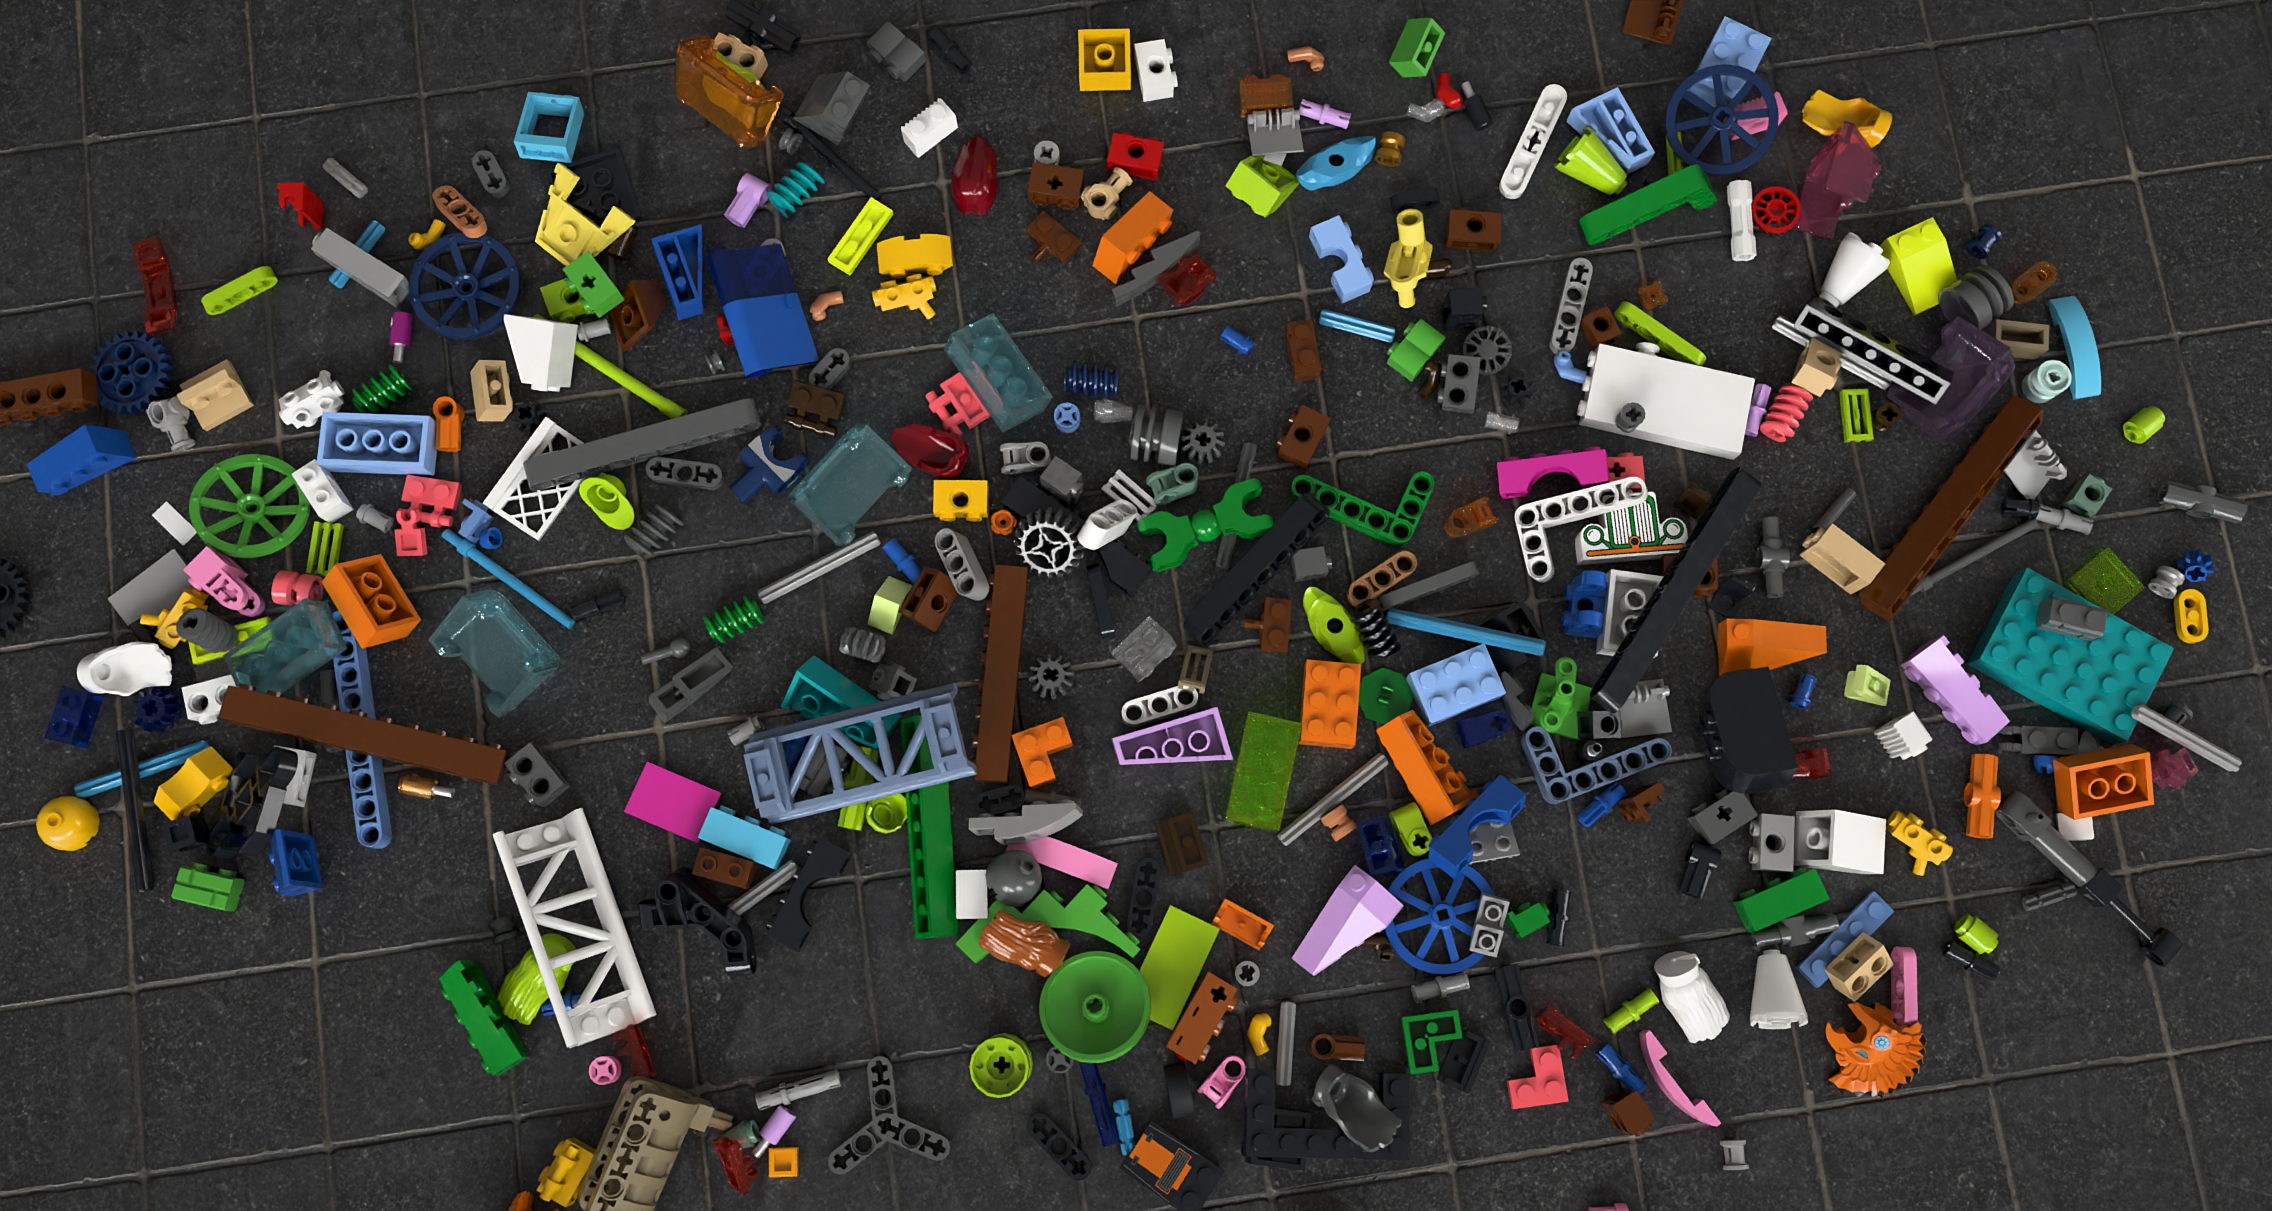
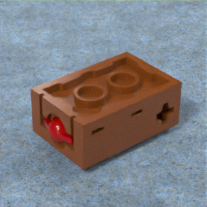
M1206 972L1165 1046L1174 1051L1180 1061L1189 1060L1196 1064L1199 1059L1203 1062L1211 1049V1046L1207 1043L1212 1034L1218 1036L1225 1024V1021L1221 1020L1226 1010L1229 1012L1233 1010L1239 999V996L1235 995L1238 989L1210 972ZM1221 987V994L1224 995V999H1217L1214 1002L1212 1000L1214 995L1210 992L1212 989Z

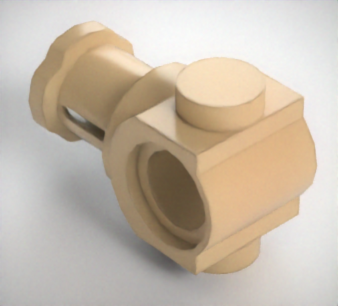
M1115 167L1113 174L1106 182L1094 184L1092 187L1087 186L1080 198L1084 201V206L1088 208V212L1092 217L1101 218L1103 221L1105 219L1110 220L1118 209L1115 206L1120 199L1118 194L1126 185L1130 186L1133 181L1123 169ZM1095 200H1103L1105 204L1096 206L1093 202Z

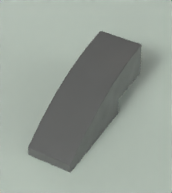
M716 647L674 675L672 681L649 695V704L666 723L709 691L733 667Z

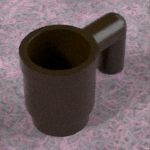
M632 227L627 229L607 246L605 254L614 259L625 261L627 255L631 252L638 231Z

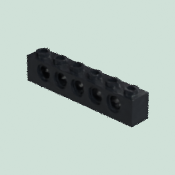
M1813 295L1793 325L1795 328L1935 405L1951 384L1954 375L1953 371Z

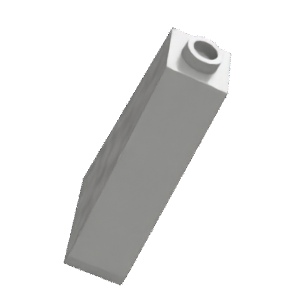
M326 228L323 233L319 232L314 237L311 249L317 256L397 309L409 294V282L405 276L335 232Z

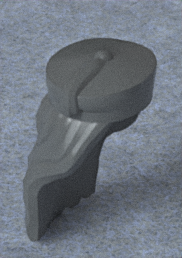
M1335 1064L1329 1065L1319 1077L1312 1101L1318 1107L1325 1108L1327 1115L1338 1123L1351 1141L1361 1146L1367 1152L1378 1151L1380 1147L1384 1148L1392 1143L1393 1135H1396V1129L1401 1127L1402 1120L1387 1109L1368 1082L1344 1072Z

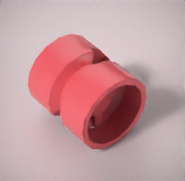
M280 570L273 580L272 600L280 605H296L298 608L315 610L319 607L323 598V579L317 575H300L298 572Z

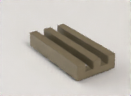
M1187 645L1178 683L1179 689H1183V686H1188V691H1194V688H1197L1199 693L1204 694L1214 650ZM1192 652L1196 653L1191 679L1185 677ZM1206 655L1202 680L1197 681L1201 656Z

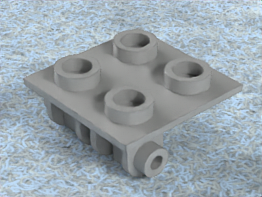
M1294 107L1281 109V115H1279V109H1275V115L1273 116L1271 109L1268 110V116H1266V111H1252V114H1248L1247 125L1252 156L1304 152L1299 126V110H1294Z
M2033 430L2003 469L2026 501L2029 498L2035 499L2050 478L2062 480L2067 476L2066 466L2059 463L2060 458L2056 455V452L2050 449L2048 441L2041 438L2036 430Z
M1663 679L1640 681L1637 683L1620 709L1622 720L1621 738L1672 732L1666 696L1670 695L1668 685H1664Z
M1497 822L1483 823L1476 826L1468 835L1474 847L1472 862L1469 865L1476 862L1496 861V859L1512 858V856L1520 855L1511 822L1507 825Z

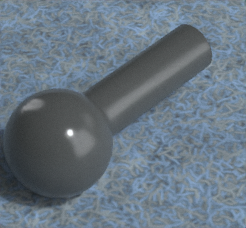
M677 637L671 641L669 646L641 654L639 657L642 665L670 656L684 658L689 655L691 644L686 638Z

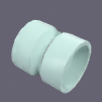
M2046 361L2024 377L2022 380L2023 394L2032 402L2045 403L2069 387L2072 378L2071 372L2066 364L2061 361Z

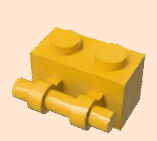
M575 1137L568 1138L566 1141L562 1140L553 1153V1156L556 1157L550 1167L546 1166L538 1178V1181L541 1182L537 1188V1191L541 1193L539 1197L548 1202L552 1199L564 1207L573 1205L596 1149Z

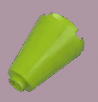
M1586 126L1582 129L1585 134L1581 138L1577 135L1559 156L1558 160L1561 162L1555 163L1554 167L1558 171L1608 195H1612L1614 192L1618 195L1628 183L1625 181L1627 174L1594 130Z

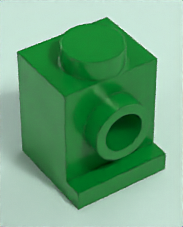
M1542 900L1532 905L1530 901H1527L1515 908L1516 914L1513 911H1509L1505 918L1516 939H1519L1548 924L1550 920L1547 916L1550 915V912Z

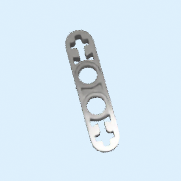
M1585 258L1574 259L1566 273L1549 342L1551 351L1556 355L1562 350L1570 352L1576 342L1593 272L1591 262ZM1581 266L1584 273L1580 277L1579 282H1575L1578 273L1575 269ZM1569 289H1576L1580 292L1581 298L1573 301L1568 297L1567 291ZM1566 312L1571 313L1575 318V323L1571 325L1565 324L1561 319V315ZM1563 331L1568 332L1565 337L1566 345L1564 348L1559 347L1560 343L1557 341H1559Z

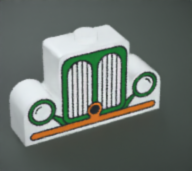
M1628 489L1627 494L1631 497H1636L1641 492L1633 493V490ZM1648 492V496L1643 503L1598 515L1599 525H1587L1577 534L1575 538L1577 565L1660 559L1664 555L1677 556L1688 539L1686 525L1678 518H1668L1660 524L1656 495L1654 492ZM1615 494L1603 496L1601 502L1604 504L1611 503L1615 498Z

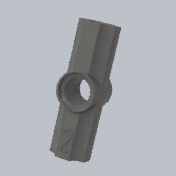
M2169 480L2162 482L2156 496L2158 503L2187 510L2186 513L2189 516L2196 518L2213 517L2236 524L2242 521L2248 507L2245 500L2219 494L2217 489L2205 485L2188 486Z

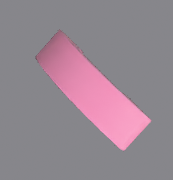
M1048 836L1030 842L1008 845L1006 851L1023 850L1031 854L1040 864L1105 889H1109L1118 863Z
M1642 1030L1639 1033L1641 1050L1647 1067L1660 1089L1677 1107L1691 1117L1708 1125L1716 1127L1720 1125L1721 1122L1704 1100L1694 1099L1691 1102L1659 1061L1667 1054L1666 1050L1650 1030Z

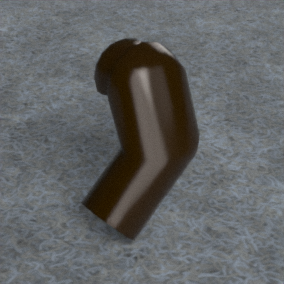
M1447 258L1430 261L1426 275L1428 277L1447 275L1452 269V262Z
M1429 359L1423 367V371L1429 375L1417 392L1424 400H1428L1440 384L1442 367L1439 362L1436 363L1432 359Z
M1373 934L1365 939L1363 944L1358 946L1372 947L1380 959L1386 963L1391 962L1395 957L1394 948L1383 934Z

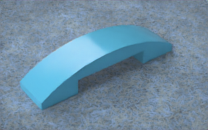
M2075 296L2047 301L2053 325H2059L2071 368L2072 378L2069 386L2073 400L2099 396L2101 394V371L2098 350L2090 322L2083 307Z

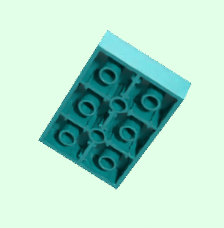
M2028 567L2014 573L1967 664L2111 745L2127 742L2138 721L2132 718L2130 714L2133 706L2136 704L2146 705L2174 648L2109 612L2103 636L2091 641L2079 639L2077 636L2071 637L2038 629L2035 625L2039 604L2051 597L2097 608L2100 607Z

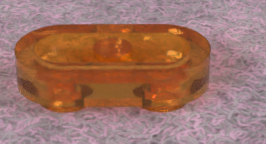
M2038 262L2009 285L2014 296V303L2020 305L2027 304L2051 286L2057 279L2056 268L2049 262ZM2037 274L2041 275L2043 280H2040ZM2018 289L2022 290L2024 295H2021Z

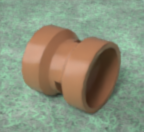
M1343 804L1320 819L1324 826L1329 827L1332 831L1331 836L1335 842L1358 827L1355 821L1347 816V810Z

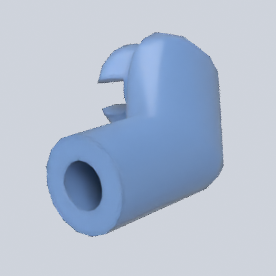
M1559 351L1554 357V364L1559 376L1583 384L1587 371L1574 368L1568 351Z

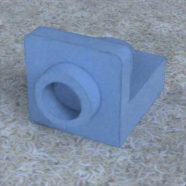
M464 498L462 504L473 512L464 518L458 533L476 544L479 540L480 532L486 529L494 518L486 513L489 509L487 506L476 499L471 503Z

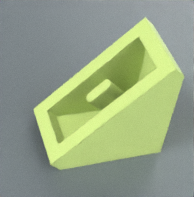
M888 576L874 596L868 625L893 635L902 615L899 613V610L913 585Z

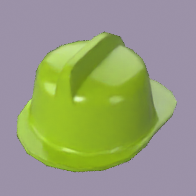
M600 473L597 477H589L583 480L579 488L581 498L604 523L620 530L629 528L633 524L634 510L625 497L626 489L620 479L609 474Z

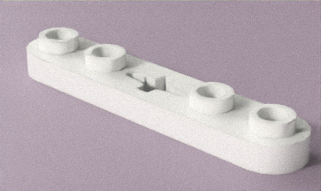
M1552 84L1545 87L1500 181V192L1506 198L1517 199L1520 197L1531 178L1567 100V93L1560 85ZM1535 132H1539L1536 141L1538 144L1532 147L1531 152L1527 151L1530 140Z

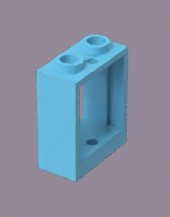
M528 92L514 139V144L520 158L571 163L584 117L579 97L554 95L544 92ZM539 114L569 117L564 138L533 135Z

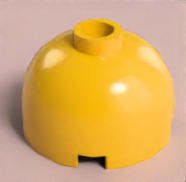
M61 796L52 799L43 806L37 816L36 827L39 837L45 844L57 850L75 851L88 845L86 843L91 837H95L98 832L100 819L97 809L91 806L86 799L75 796Z

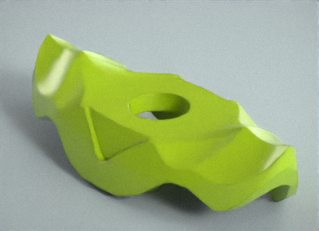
M1308 587L1303 596V607L1308 617L1310 629L1316 640L1325 650L1335 655L1342 663L1362 664L1365 660L1363 641L1358 637L1360 632H1356L1354 629L1356 623H1351L1349 619V612L1341 603L1316 587ZM1339 619L1343 624L1342 631L1331 633L1327 628L1329 620Z

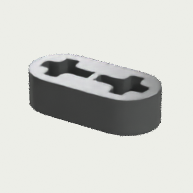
M487 150L478 151L472 158V165L480 181L492 197H504L510 190V184L498 160ZM487 159L490 167L488 171L482 166V161ZM494 177L499 182L500 187L498 189L494 188V183L492 181V178Z
M835 348L829 351L809 374V383L817 385L816 377L822 378L826 375L827 383L824 385L819 383L817 386L832 389L851 367V359L846 350ZM843 356L844 364L842 366L840 364L835 365L833 359L835 357L840 359Z

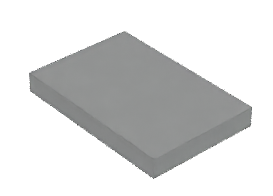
M172 549L110 596L108 600L128 626L140 619L142 613L160 615L164 608L171 610L187 585L192 588L194 587L188 581L190 576L183 570L188 563L178 550ZM149 625L153 632L158 628V626Z

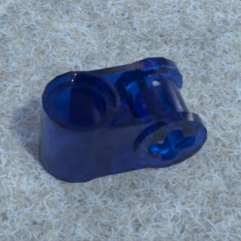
M1494 711L1481 716H1473L1455 722L1463 749L1505 734L1510 729L1511 720L1505 712ZM1494 717L1497 721H1502L1503 725L1499 727V731L1497 727L1492 728L1491 723L1494 721Z

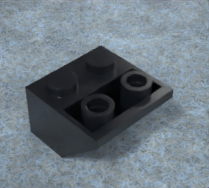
M1523 600L1479 626L1546 641L1545 651L1551 647ZM1485 644L1499 678L1504 671L1509 673L1538 656Z

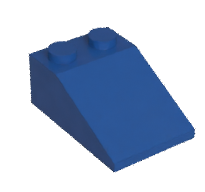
M283 829L275 830L270 841L269 858L275 868L276 876L273 878V883L279 895L291 897L323 889L314 835Z

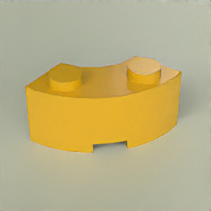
M920 234V239L904 240V236H898L877 243L879 273L890 275L892 279H902L906 275L927 273L933 276L940 275L944 270L953 266L950 236Z
M210 746L189 757L184 766L172 778L158 787L154 803L171 821L188 815L197 816L201 810L200 808L217 792L223 790L228 785V777L233 768Z

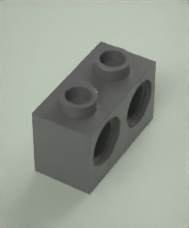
M1449 354L1448 361L1442 362L1441 377H1446L1445 387H1439L1438 403H1443V411L1474 414L1481 357ZM1457 365H1463L1467 368L1468 372L1465 376L1458 377L1453 373V368ZM1453 391H1460L1464 394L1465 398L1462 402L1455 403L1451 401L1449 395Z
M528 743L504 763L509 769L506 772L508 777L516 785L519 783L526 790L523 795L533 806L537 804L546 807L571 787L540 747L534 743ZM531 760V770L524 773L522 770L523 763ZM547 780L549 788L545 793L540 794L539 785L542 781Z

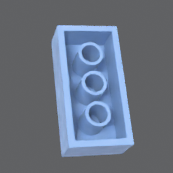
M322 412L317 464L329 472L434 476L437 450L435 449L436 421L430 416Z

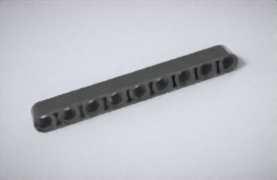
M751 398L742 399L526 460L523 466L530 490H543L647 461L654 457H661L758 429L762 424L755 400Z

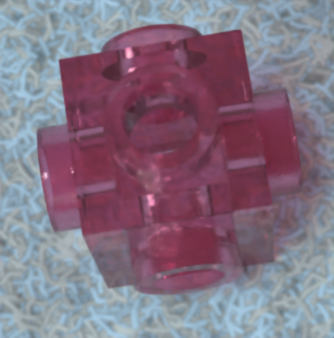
M2186 747L2172 752L2167 748L2152 755L2154 758L2151 761L2152 782L2157 783L2160 789L2170 786L2171 790L2179 788L2188 783L2186 779L2193 777L2198 772Z

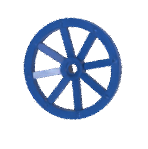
M1429 859L1418 861L1401 871L1392 881L1387 891L1395 898L1397 897L1427 912L1424 917L1394 925L1392 920L1387 928L1384 929L1385 935L1394 948L1395 953L1407 964L1420 971L1432 974H1452L1463 971L1477 963L1485 954L1473 951L1466 958L1459 960L1450 926L1471 936L1473 927L1457 919L1456 915L1478 909L1480 899L1453 907L1452 903L1465 876L1477 886L1481 893L1494 895V893L1480 873L1468 865L1453 880L1444 901H1441L1429 869L1439 867ZM1421 871L1433 904L1430 905L1400 890V888L1411 876ZM1440 910L1446 913V919L1443 921L1438 920V914H1436ZM1430 924L1431 927L1414 956L1401 943L1397 933ZM1440 929L1443 933L1451 964H1433L1423 961Z

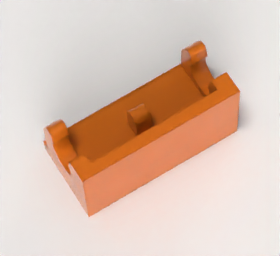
M1227 899L1223 900L1211 923L1213 926L1259 951L1274 927L1273 924Z

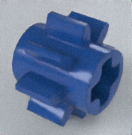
M2200 549L2189 552L2185 551L2184 559H2177L2179 572L2190 583L2206 581L2207 573H2214L2212 555L2205 556Z

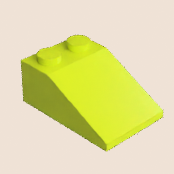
M1933 217L1887 238L1879 246L1883 250L1881 255L1890 261L1887 269L1914 316L1939 305L1938 295L1941 290L1957 281L1946 239Z

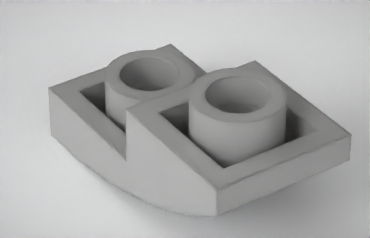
M1481 893L1470 940V951L1497 957L1504 932L1503 925L1510 904L1509 899Z

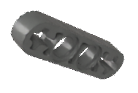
M1472 561L1389 592L1378 599L1383 611H1387L1390 608L1399 607L1478 576L1479 571L1475 562Z

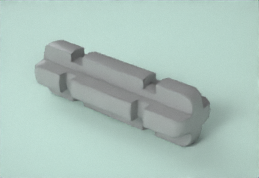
M328 158L323 163V168L356 197L363 198L368 193V188L336 160Z

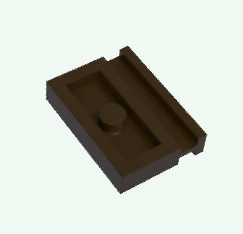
M1193 812L1155 823L1170 876L1209 865Z

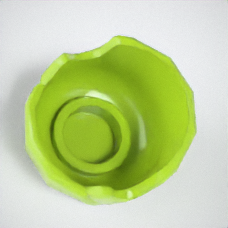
M899 793L869 801L866 808L868 824L875 831L884 834L900 829L907 819L906 797Z

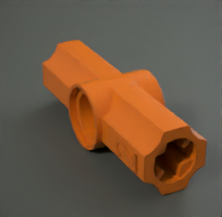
M1972 754L1970 782L1967 783L1964 790V804L1968 806L1966 835L1970 837L1993 838L1994 814L2001 799L2000 788L1996 786L1998 757L1994 755Z

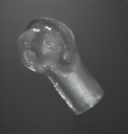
M1439 98L1432 100L1423 107L1410 103L1406 115L1424 122H1430L1444 112L1445 104Z

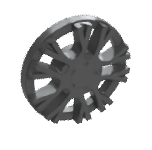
M1483 326L1474 329L1466 337L1462 354L1463 356L1477 355L1481 357L1480 361H1485L1486 366L1485 370L1479 369V374L1493 375L1503 370L1509 363L1512 355V345L1508 336L1501 329L1494 326ZM1487 331V338H1480L1479 333ZM1492 332L1496 333L1494 341L1489 339ZM1475 337L1480 343H1475L1471 338ZM1502 337L1506 343L1498 345L1496 340ZM1467 345L1474 346L1476 351L1467 353ZM1498 349H1507V352H1498ZM1496 356L1505 358L1502 365L1496 361ZM1489 361H1493L1495 369H1490Z

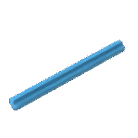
M1390 608L1386 616L1389 621L1388 624L1542 656L1546 648V641L1394 608Z

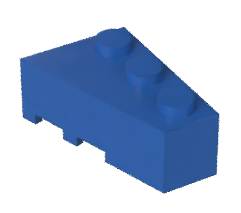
M702 224L651 238L653 253L678 321L703 314Z

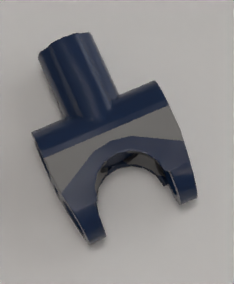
M773 426L757 436L739 455V458L748 469L729 488L744 504L765 485L775 495L781 494L800 476L809 463L810 458L804 452L795 458L792 457L785 461L774 458V448L778 444L777 441L783 435V431L779 426Z

